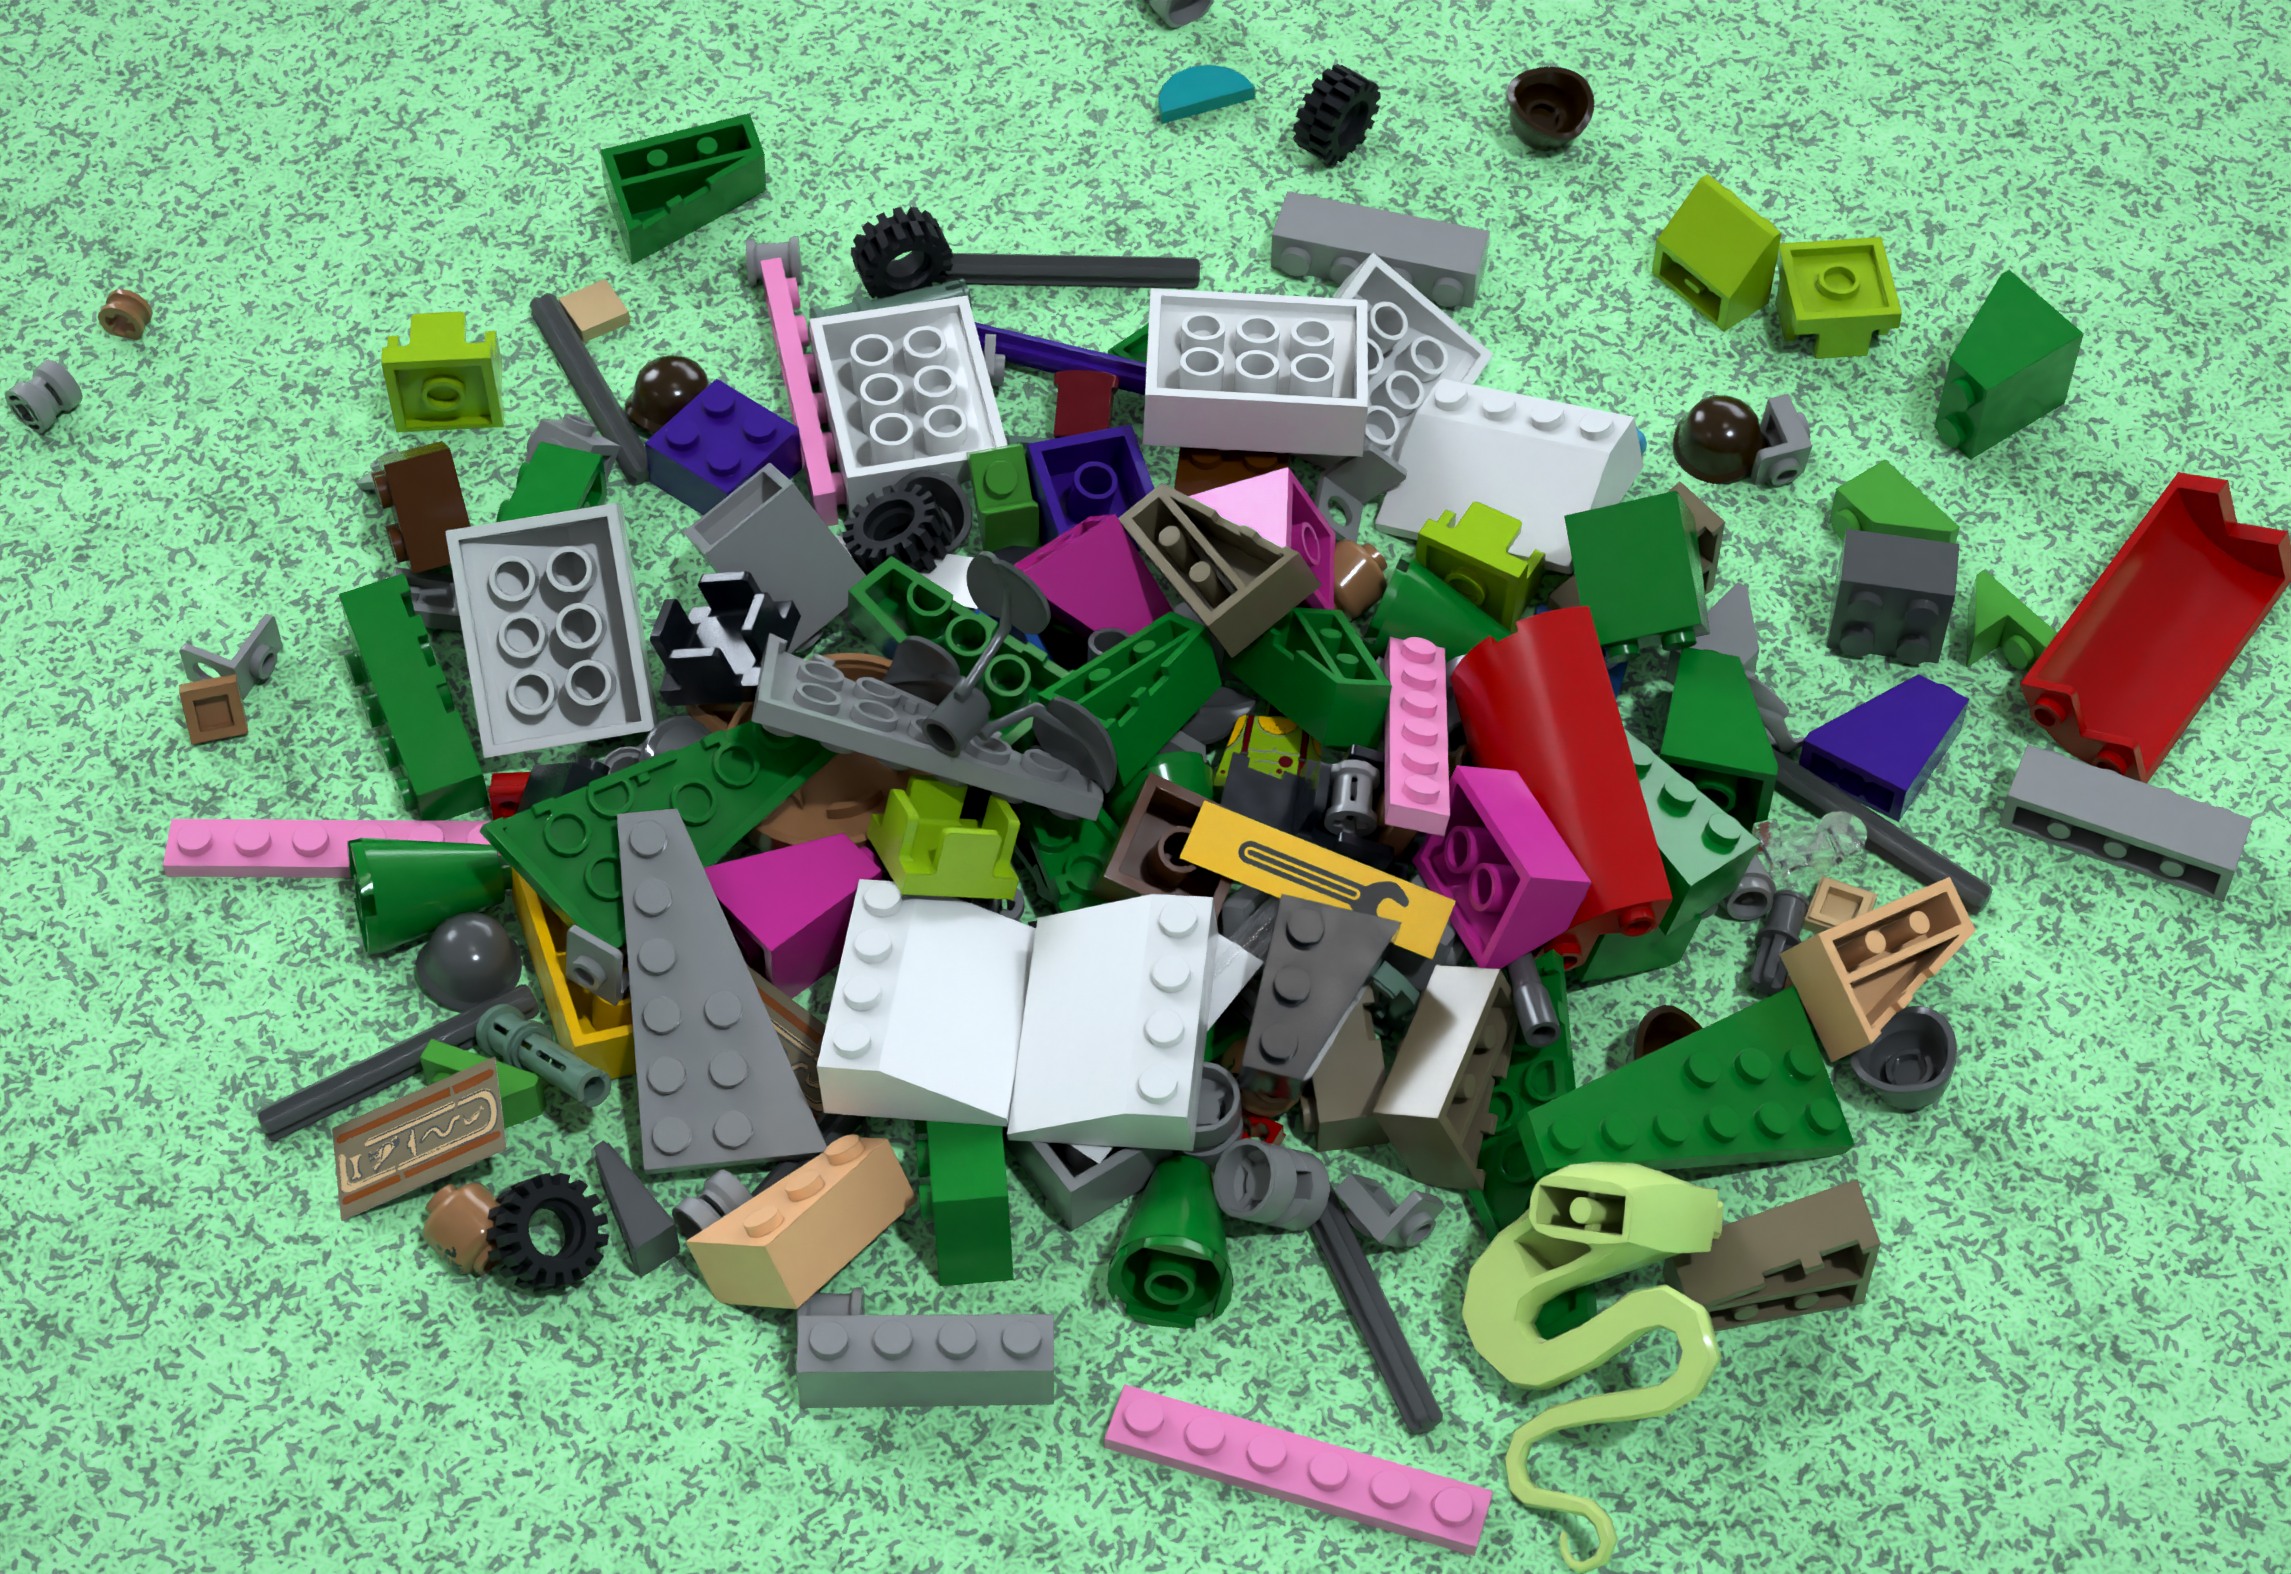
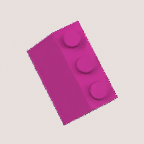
M1457 765L1449 781L1450 817L1445 835L1440 836L1427 833L1425 843L1412 859V862L1431 891L1456 901L1449 921L1478 967L1501 969L1567 931L1579 906L1583 903L1592 882L1517 771Z

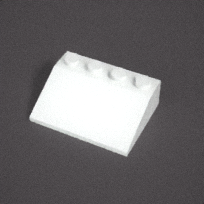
M1372 253L1344 280L1332 298L1367 300L1368 412L1364 446L1368 444L1374 445L1398 463L1415 414L1439 380L1442 378L1473 385L1494 354L1377 255ZM1290 453L1325 469L1348 457Z
M1151 288L1142 445L1363 457L1368 412L1367 300Z
M968 296L810 319L811 345L818 375V388L824 397L828 421L827 426L829 432H832L837 458L836 464L838 472H841L849 518H856L852 510L857 504L863 507L868 505L867 496L872 493L875 494L876 498L883 496L882 488L890 485L893 487L903 477L912 472L932 470L949 476L959 485L971 480L967 452L1007 445Z
M1441 378L1416 412L1400 454L1398 464L1407 470L1406 480L1387 490L1375 525L1379 532L1417 540L1418 532L1428 518L1437 522L1444 510L1447 509L1456 513V526L1470 505L1477 501L1522 522L1521 533L1508 550V554L1527 561L1532 552L1537 549L1546 553L1544 569L1571 575L1574 567L1564 516L1620 503L1644 467L1635 417Z
M613 503L445 531L484 758L652 731L659 723L622 505Z
M859 879L817 1063L824 1113L1007 1127L1036 928L956 897L902 895L894 881Z
M1150 894L1037 919L1007 1131L1008 1140L1193 1151L1218 941L1213 897Z

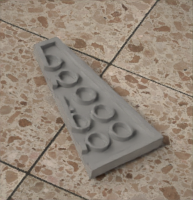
M769 633L762 656L751 720L762 724V727L768 732L782 737H793L797 734L818 740L823 747L836 753L849 754L856 751L873 756L881 764L891 769L904 771L914 768L934 774L935 778L942 783L950 786L965 787L969 784L990 790L993 795L1006 799L1008 803L1020 804L1027 801L1047 807L1051 813L1063 819L1078 820L1082 817L1093 821L1097 820L1103 803V788L1094 780L1081 775L1072 766L1039 749H1029L1024 754L1014 751L1007 742L1001 739L1002 733L998 731L986 742L976 735L957 756L945 755L928 742L921 727L922 722L937 705L873 677H861L856 682L845 678L844 674L835 668V661L817 653L812 657L811 661L801 659L785 652L787 640Z
M678 809L617 814L643 1165L646 1175L817 1157L826 1150L827 1145Z

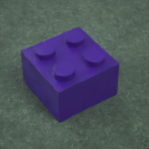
M717 378L645 442L650 482L703 516L769 462L789 480L803 468L799 428Z
M1132 424L1027 444L1025 460L1032 499L1038 503L1039 538L1042 546L1090 516L1116 514L1117 518H1119L1155 489ZM1128 534L1138 552H1140L1141 549L1138 547V545L1135 543L1132 537Z

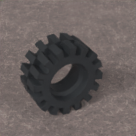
M1338 64L1333 65L1332 70L1327 68L1322 72V80L1316 78L1311 84L1313 91L1311 94L1306 92L1302 99L1306 103L1303 108H1298L1296 117L1300 120L1293 124V132L1296 133L1293 139L1297 146L1331 165H1337L1338 161L1343 162L1347 158L1348 152L1352 153L1356 150L1358 142L1362 144L1367 137L1364 133L1367 128L1372 129L1375 121L1371 118L1373 115L1378 114L1380 106L1376 103L1381 99V93L1378 92L1379 86L1376 83Z
M910 206L907 214L904 213L902 207L894 208L893 216L889 218L883 212L876 216L879 221L878 224L874 226L868 221L862 227L865 235L856 234L853 240L856 247H851L852 261L865 289L873 299L875 297L877 299L886 298L899 293L929 286L932 287L934 281L943 284L947 279L943 271H951L952 269L951 258H953V253L936 218H933L932 214L926 210L921 214L918 207ZM912 251V252L909 253L907 256H905V257H903V258H901V259L892 261L893 259H895V258L898 257L899 255H901V254H903V253H906V252Z
M900 483L898 492H895L890 485L882 488L883 496L876 498L874 493L867 496L868 505L866 507L857 504L852 510L856 518L846 519L844 526L847 531L842 532L847 550L866 576L890 556L916 572L925 568L930 573L937 567L933 559L943 560L948 552L945 546L951 545L952 537L949 533L951 532L950 525L929 490L926 492L923 486L916 484L912 489L909 483Z
M546 1173L512 1185L510 1190L502 1192L497 1197L496 1201L500 1206L490 1209L487 1218L496 1221L495 1227L487 1229L486 1241L496 1240L498 1248L488 1251L492 1262L503 1259L505 1265L498 1272L505 1279L517 1276L515 1286L522 1289L534 1286V1291H547L584 1279L592 1273L589 1267L599 1265L604 1255L596 1251V1249L608 1245L609 1234L598 1233V1227L608 1224L606 1213L595 1216L592 1208L602 1202L597 1194L587 1197L583 1195L588 1187L583 1181L577 1180L569 1183L570 1175L559 1173L551 1176L550 1173ZM538 1209H547L554 1212L562 1222L565 1232V1243L560 1252L555 1256L540 1253L531 1241L529 1221Z

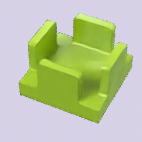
M1882 237L1780 243L1776 262L1780 279L1775 303L1784 341H1795L1796 335L1817 334L1814 346L1815 359L1867 356L1873 331L1877 330L1878 335H1888L1889 329L1899 328L1902 311Z
M464 312L416 313L411 316L410 342L408 345L401 346L399 335L388 336L387 347H382L381 365L396 432L504 427V407L502 401L503 365L496 330L485 331V342L467 343V322Z
M1477 501L1470 505L1456 526V513L1447 509L1444 510L1437 522L1428 518L1418 532L1415 560L1513 634L1518 632L1516 622L1520 621L1523 612L1541 586L1546 553L1537 549L1532 552L1527 561L1507 553L1521 533L1522 522Z
M913 774L909 777L906 792L903 789L890 790L884 814L871 815L867 836L902 895L1014 900L1019 878L1011 867V857L1020 821L1007 800L997 795H990L983 821L960 819L968 788L967 785L965 787H954L942 783L934 775Z

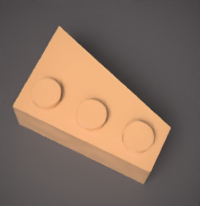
M1948 877L1818 933L1779 955L1832 1063L1872 1044L1882 1033L1880 1030L1886 1023L1913 999L1912 995L1928 978L1934 976L1976 930L1951 878Z
M851 1134L835 1140L823 1153L685 1242L711 1293L719 1302L723 1304L798 1309L917 1201V1198L887 1138H863L856 1134Z

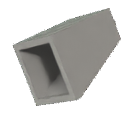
M770 462L683 532L716 573L750 572L761 592H768L773 602L793 600L801 618L787 653H792L794 650L796 652L806 650L821 637L823 633L822 627L837 615L840 617L848 615V590L866 576L795 484Z

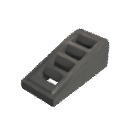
M603 1140L594 1146L600 1182L635 1271L642 1278L680 1253L676 1225L674 1220L609 1142L606 1143Z

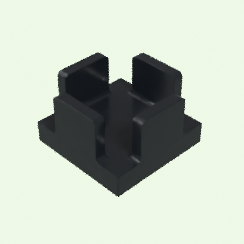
M750 572L702 574L698 587L709 606L692 607L688 617L678 599H665L650 634V642L666 667V674L659 693L667 706L754 702L762 656L769 633L787 640L785 652H788L801 615L793 600L773 602L768 592L762 593Z
M1356 744L1351 745L1340 762L1343 760L1365 761L1380 771V784L1373 791L1372 810L1375 811L1377 801L1381 793L1385 791V753ZM1308 759L1300 771L1291 835L1406 881L1408 866L1425 843L1427 833L1418 831L1402 854L1397 857L1394 856V848L1392 846L1378 842L1379 826H1377L1373 833L1364 837L1347 832H1339L1337 835L1329 832L1324 826V813L1331 807L1332 787L1329 785L1332 764ZM1353 777L1351 782H1357V778ZM1347 815V819L1352 820L1353 816Z

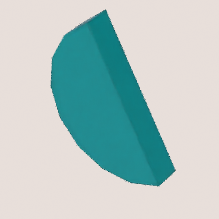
M1201 65L1184 69L1173 74L1162 86L1158 98L1161 124L1255 99V86L1245 75L1228 67Z

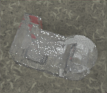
M1843 811L1826 814L1818 823L1787 830H1781L1776 818L1754 823L1752 835L1761 841L1756 854L1774 881L1776 892L1780 890H1797L1817 885L1821 876L1838 880L1854 874L1860 867L1868 835L1866 826L1858 817Z

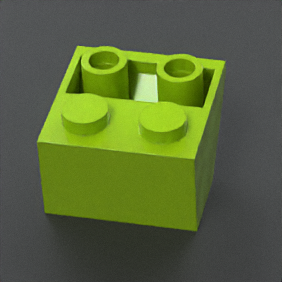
M1706 174L1699 179L1657 238L1652 273L1725 332L1769 303L1782 232L1775 228L1770 220L1760 216L1741 201L1732 190L1725 188L1709 174Z

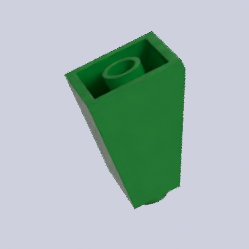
M2010 270L2000 275L1950 357L1934 425L1941 440L1951 448L1957 447L1970 460L2065 403L2084 335L2083 332Z
M1677 491L1564 516L1580 605L1589 606L1603 657H1606V662L1618 663L1633 660L1640 656V649L1662 645V649L1665 651L1680 650L1682 647L1696 645V637L1710 634L1694 514Z
M1682 647L1660 758L1682 777L1692 782L1700 792L1728 815L1735 818L1741 826L1755 836L1759 833L1756 829L1760 825L1766 824L1768 820L1778 764L1741 659L1738 656L1722 654L1714 650Z

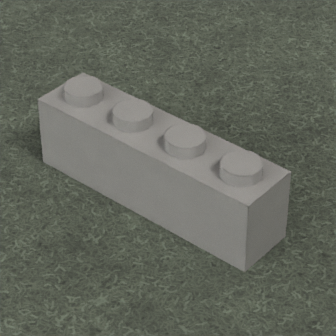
M1287 191L1272 233L1271 268L1283 270L1292 276L1309 275L1329 279L1341 285L1351 273L1374 253L1429 300H1433L1446 307L1458 305L1473 308L1487 265L1490 231Z
M2027 744L2007 795L1999 827L2224 902L2253 819L2236 814L2224 807H2215L2179 795L2170 789L2158 788L2122 776L2113 770L2101 769L2065 757L2058 752L2044 750Z
M1054 1314L798 1316L796 1375L800 1408L1054 1405Z

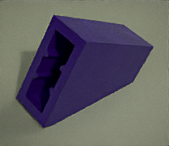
M1918 674L1809 732L1803 741L1799 765L1859 803L1899 822L1960 733L1969 698L1956 693L1944 684H1938Z

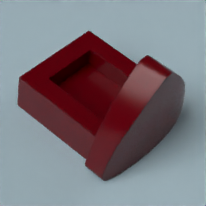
M1066 370L1054 374L1053 385L1058 389L1054 424L1055 439L1111 428L1114 395L1117 393L1119 386L1118 376L1089 370Z

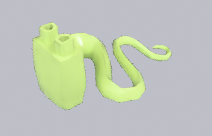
M1591 1162L1573 1164L1541 1178L1535 1185L1531 1195L1530 1208L1516 1221L1499 1232L1471 1267L1462 1309V1317L1475 1350L1519 1389L1547 1390L1605 1364L1650 1331L1664 1328L1676 1333L1682 1349V1355L1676 1372L1661 1384L1592 1395L1553 1405L1513 1432L1505 1457L1511 1495L1526 1507L1560 1511L1586 1517L1596 1529L1600 1543L1595 1555L1586 1561L1576 1560L1572 1556L1568 1547L1567 1532H1561V1555L1568 1568L1580 1573H1587L1609 1563L1618 1540L1612 1518L1594 1500L1540 1488L1530 1480L1526 1466L1533 1443L1562 1429L1594 1423L1666 1416L1699 1397L1705 1391L1722 1360L1711 1318L1707 1310L1702 1305L1668 1285L1631 1291L1585 1324L1549 1340L1542 1338L1535 1325L1543 1305L1562 1293L1681 1253L1710 1252L1712 1240L1720 1237L1724 1205L1722 1201L1718 1200V1190L1697 1186L1635 1163Z

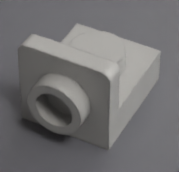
M394 568L391 577L402 573L405 574L411 589L415 615H421L425 627L451 631L460 630L461 621L453 575L428 571L413 574L410 569Z

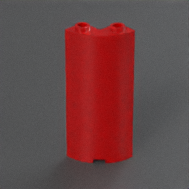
M2178 472L2021 681L2020 686L2030 708L2029 713L2032 720L2038 726L2045 729L2072 756L2092 766L2113 770L2122 776L2147 784L2290 584L2291 543L2288 531L2237 523L2228 480Z
M1589 606L1556 609L1517 621L1518 632L1496 642L1495 638L1488 636L1461 659L1450 677L1473 767L1517 771L1592 882L1568 930L1532 950L1534 960L1554 949L1563 956L1564 971H1569L1583 965L1598 936L1601 934L1622 933L1628 937H1637L1656 930L1673 900Z

